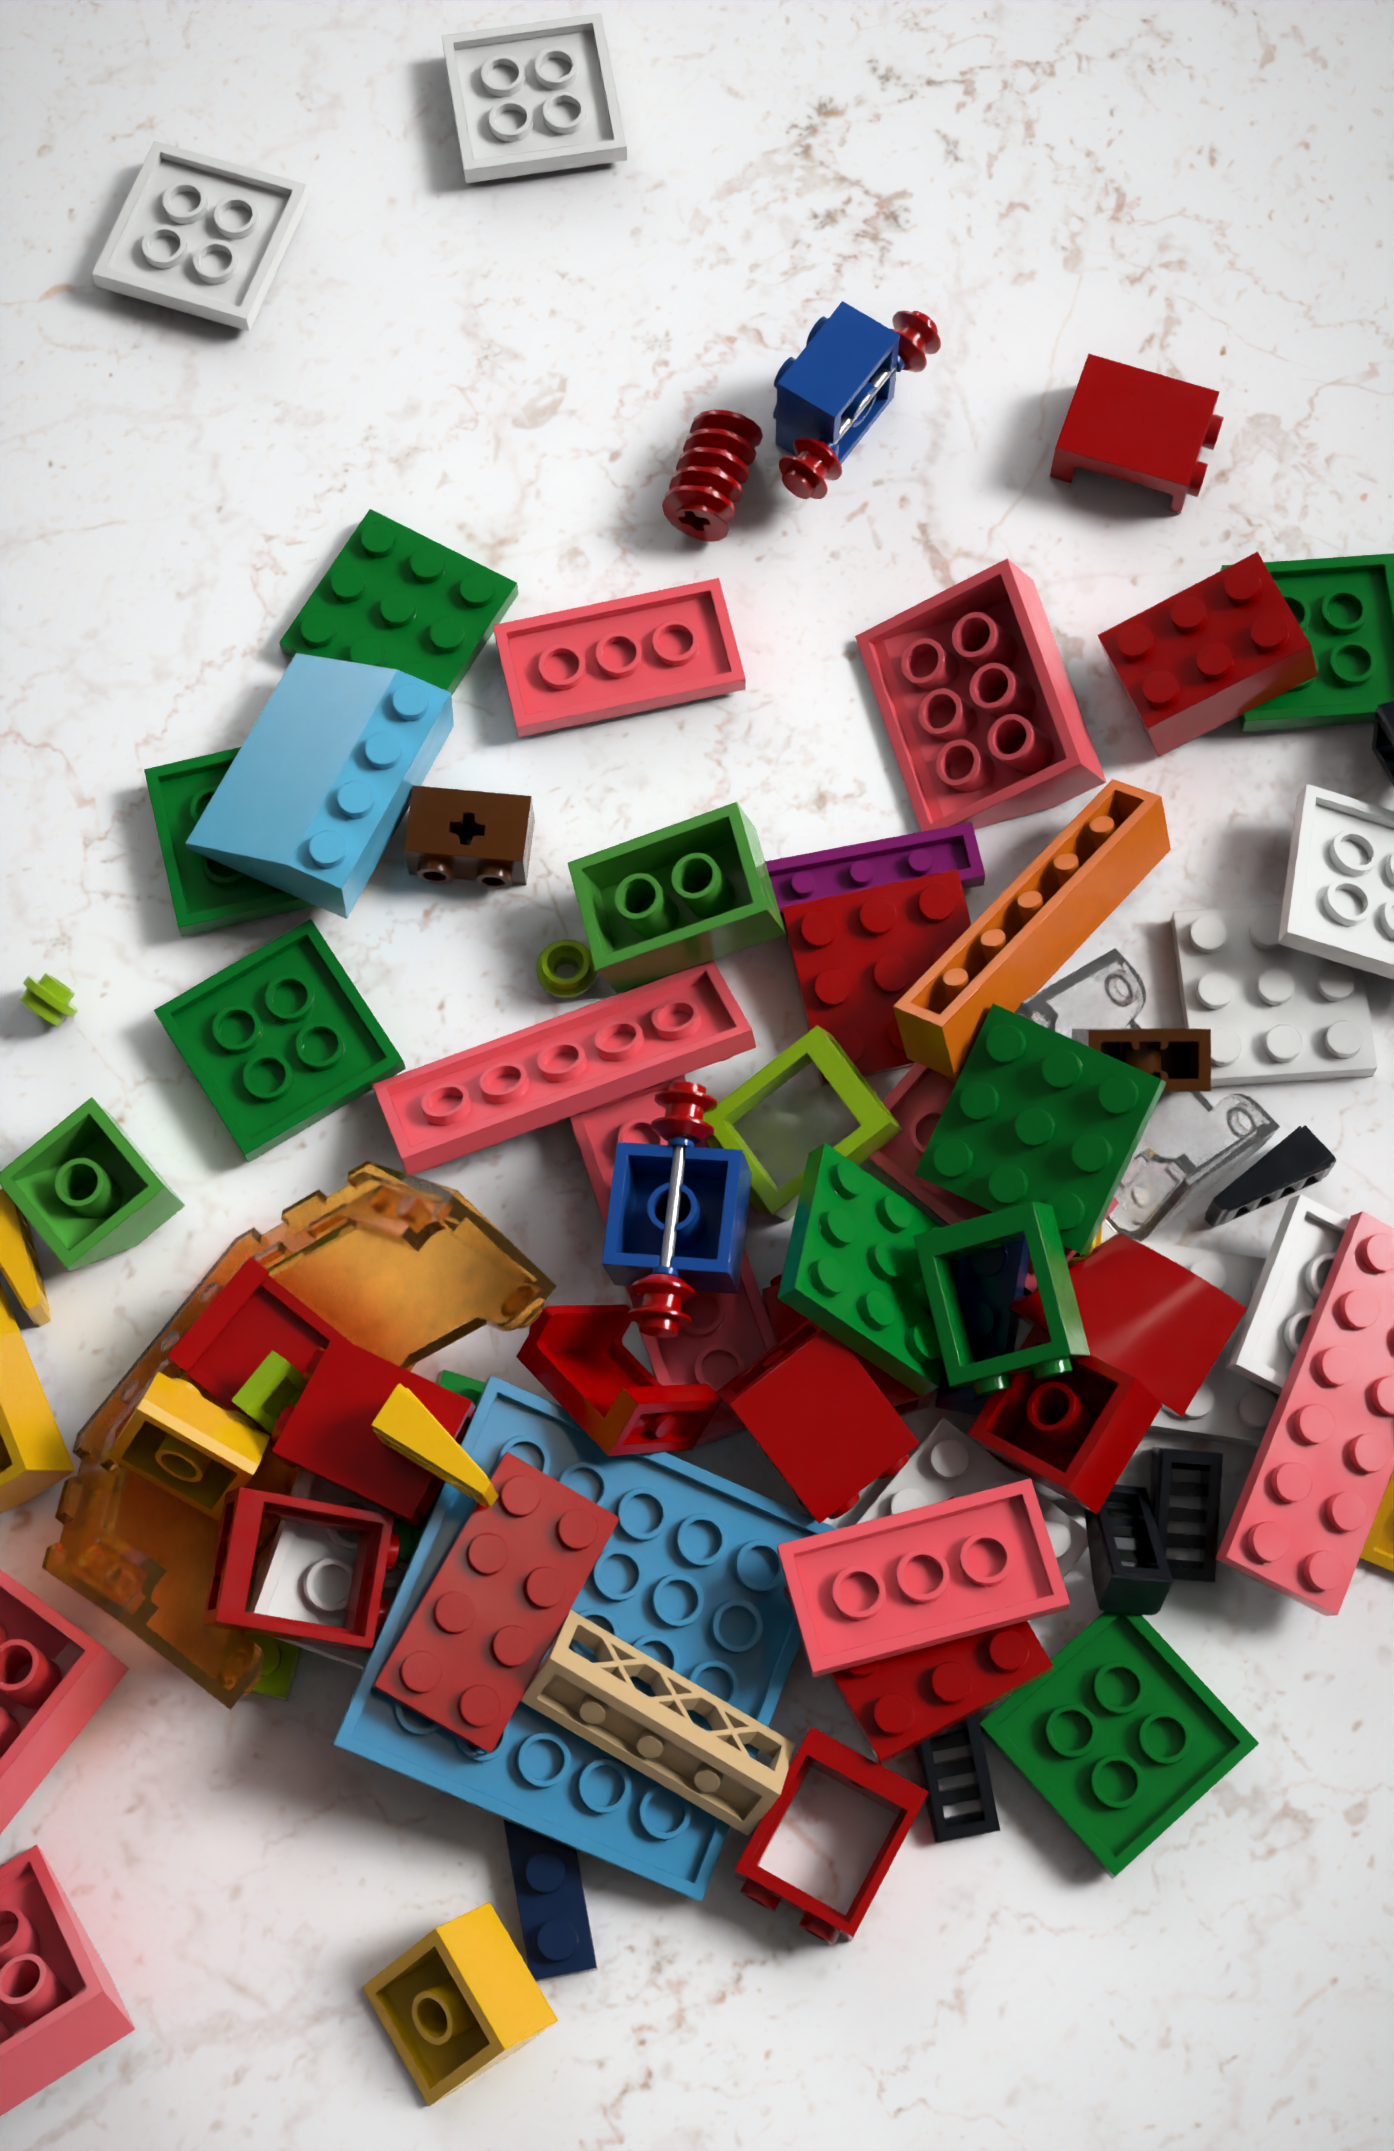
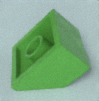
M93 1097L83 1103L0 1172L1 1187L69 1271L139 1245L185 1206L115 1118Z

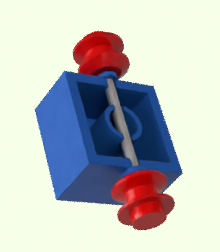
M842 301L829 318L823 316L815 323L807 338L806 347L797 359L790 357L783 363L774 380V387L777 389V404L773 412V418L776 419L775 444L794 455L783 456L779 461L782 482L792 494L802 499H808L809 497L814 499L824 498L828 492L824 479L837 480L842 475L841 464L894 398L896 372L901 370L914 373L921 372L927 365L925 354L931 355L939 351L941 341L937 334L938 329L933 320L919 311H898L892 319L894 329H889Z
M673 1082L669 1084L668 1090L655 1094L654 1101L659 1106L665 1108L666 1112L665 1117L654 1119L651 1122V1128L664 1140L668 1141V1145L617 1142L602 1265L614 1285L631 1286L633 1292L643 1297L642 1307L630 1310L628 1318L640 1324L639 1331L641 1333L654 1337H675L678 1335V1328H686L692 1325V1318L680 1310L681 1302L694 1298L695 1291L739 1294L752 1172L743 1150L694 1147V1144H698L714 1135V1128L703 1121V1114L717 1108V1101L706 1094L705 1087L691 1082Z

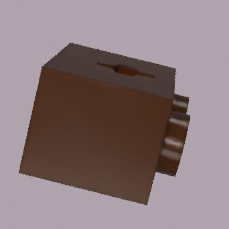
M413 785L404 844V855L409 875H417L423 881L436 884L448 883L452 879L474 880L478 884L492 889L508 888L511 884L527 885L535 823L532 796ZM468 837H473L471 845H466Z
M1072 1029L1073 1040L1166 1081L1163 1092L1211 1091V1029Z

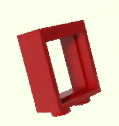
M238 1487L227 1492L202 1625L355 1652L372 1649L374 1638H377L388 1614V1601L381 1598L385 1572H392L399 1551V1535L392 1533L395 1516L245 1487ZM262 1517L359 1534L344 1628L245 1611Z
M811 1726L788 1769L780 1797L761 1819L734 1869V1876L744 1881L740 1893L774 1912L780 1902L803 1915L799 1923L801 1928L831 1945L835 1944L838 1936L851 1942L929 1792ZM811 1767L898 1815L846 1915L759 1867L764 1854Z

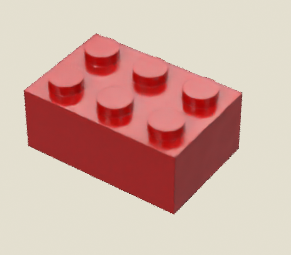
M1258 552L1098 634L1108 663L1158 757L1318 676L1311 644Z

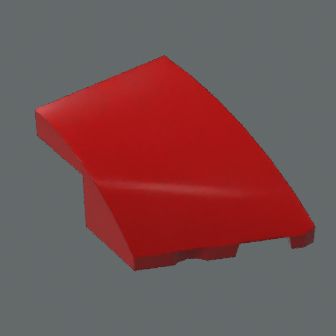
M1117 1233L1094 1248L1092 1254L1083 1261L1072 1262L1068 1265L1089 1352L1106 1363L1136 1377L1163 1404V1409L1171 1414L1182 1417L1247 1308L1176 1262L1124 1234ZM1039 1289L1029 1296H1020L1011 1303L1008 1308L1009 1311L1031 1326H1036L1049 1333Z

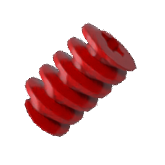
M716 409L701 412L694 417L690 428V435L687 436L683 447L684 453L680 455L676 466L677 472L673 474L669 484L670 491L666 493L662 503L665 517L682 533L706 542L720 541L727 537L729 532L727 522L732 521L736 512L734 503L740 501L743 493L741 485L746 483L750 474L748 466L753 464L757 454L755 447L760 445L763 438L761 428L753 420L739 413Z

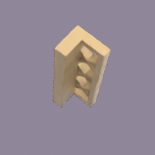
M571 1609L558 1630L547 1656L539 1665L520 1700L747 1836L780 1797L796 1745L794 1742ZM574 1639L591 1649L599 1662L592 1663L568 1649L571 1640ZM636 1676L648 1683L656 1696L649 1697L637 1690L630 1677ZM687 1710H693L705 1717L712 1731H706L694 1724ZM749 1743L772 1757L770 1767L768 1768L750 1757L743 1744Z

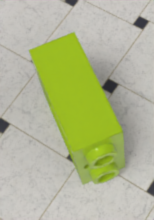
M818 1025L719 1102L715 1110L703 1115L704 1122L714 1128V1135L707 1139L710 1148L743 1150L752 1172L749 1201L763 1216L769 1211L772 1215L787 1221L795 1216L804 1171L779 1189L733 1124L812 1061H814L861 1124L860 1127L833 1147L836 1151L855 1164L860 1165L903 1131L902 1127L832 1034Z

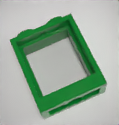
M1031 1201L913 1236L950 1387H972L974 1396L993 1394L1012 1388L1010 1380L1012 1376L1032 1371L1034 1380L1057 1377L1073 1371L1071 1360L1090 1356L1052 1205ZM1026 1240L1052 1342L974 1363L950 1261Z

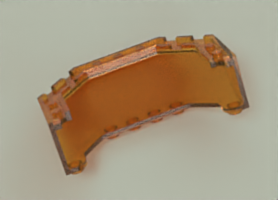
M366 1161L348 1172L347 1181L350 1184L328 1197L319 1189L284 1209L281 1216L283 1223L263 1235L253 1227L236 1237L77 1433L72 1452L81 1459L77 1477L74 1475L64 1481L55 1518L64 1524L59 1544L56 1542L47 1547L42 1568L197 1687L230 1710L240 1697L248 1694L258 1683L262 1673L263 1651L260 1646L245 1636L246 1632L202 1625L221 1519L218 1521L111 1460L107 1455L158 1372L169 1378H179L191 1383L200 1391L203 1398L224 1410H229L168 1361L167 1355L250 1256L270 1271L269 1275L354 1345L361 1346L363 1349L409 1371L420 1360L484 1325L501 1331H512L517 1328H526L535 1322L544 1309V1302L556 1288V1285L456 1189ZM268 1442L260 1464L245 1488L290 1496L299 1467L292 1468L282 1463L272 1452L274 1446ZM261 1518L245 1608L247 1612H249L258 1566L270 1553L281 1522L279 1519Z

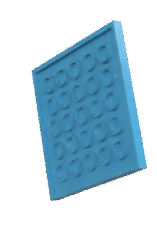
M491 1375L486 1380L475 1406L476 1411L468 1423L459 1444L488 1478L491 1477L502 1455L509 1452L620 1517L575 1599L571 1610L769 1727L801 1643V1636L794 1612L783 1594L786 1582L777 1554V1545L836 1530L837 1528L824 1522L819 1524L814 1518L666 1452L608 1456L562 1406ZM443 1481L331 1745L689 1899L702 1901L730 1829V1825L521 1701H519L493 1751L490 1754H486L371 1687L476 1503L475 1500ZM574 1639L571 1640L568 1649L592 1663L599 1662L591 1649ZM549 1647V1649L547 1650V1652H546L544 1658L547 1656V1654H548V1652H549V1650H550V1647ZM636 1676L630 1677L637 1690L649 1697L656 1696L648 1683ZM687 1710L694 1724L706 1731H712L705 1717L693 1710ZM749 1743L743 1744L749 1756L756 1760L759 1749Z

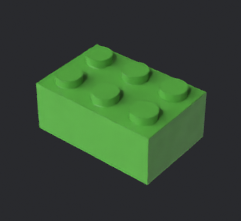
M738 802L568 862L595 970L616 993L786 934L756 828Z

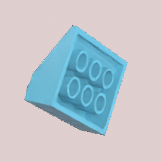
M296 653L185 843L186 848L347 919L410 806L413 785H422L454 727L451 692L397 669Z

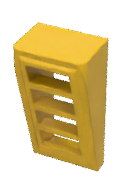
M2 1188L0 1189V1269L25 1312L35 1325L38 1324L41 1327L51 1321L50 1308L29 1222Z
M401 1383L398 1384L371 1424L373 1431L380 1441L484 1507H492L498 1498V1494L488 1476L410 1389L405 1388Z

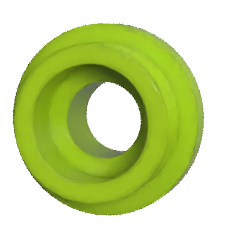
M566 939L553 942L538 957L536 964L538 981L542 988L554 997L562 999L578 997L588 991L595 981L596 970L591 951L578 941ZM564 964H571L578 969L577 973L568 979L559 977L556 974V970Z
M45 973L40 981L30 975L24 980L23 984L27 988L19 1000L55 1026L59 1027L67 1016L73 1018L78 1012V1009L70 1003L75 992L50 974Z

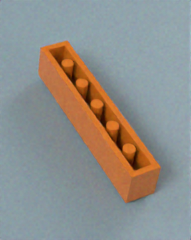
M1114 779L1097 794L894 1004L893 1009L907 1059L953 1079H956L961 1074L992 1004L1017 1014L1171 850L1162 796Z

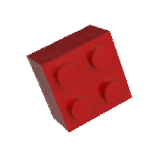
M1033 1326L1018 1351L1052 1342L1050 1333ZM1091 1354L1090 1356L1071 1360L1073 1371L1057 1377L1034 1380L1032 1371L1010 1377L1012 1388L991 1394L969 1430L968 1435L1000 1462L1097 1515L1163 1404L1136 1377Z

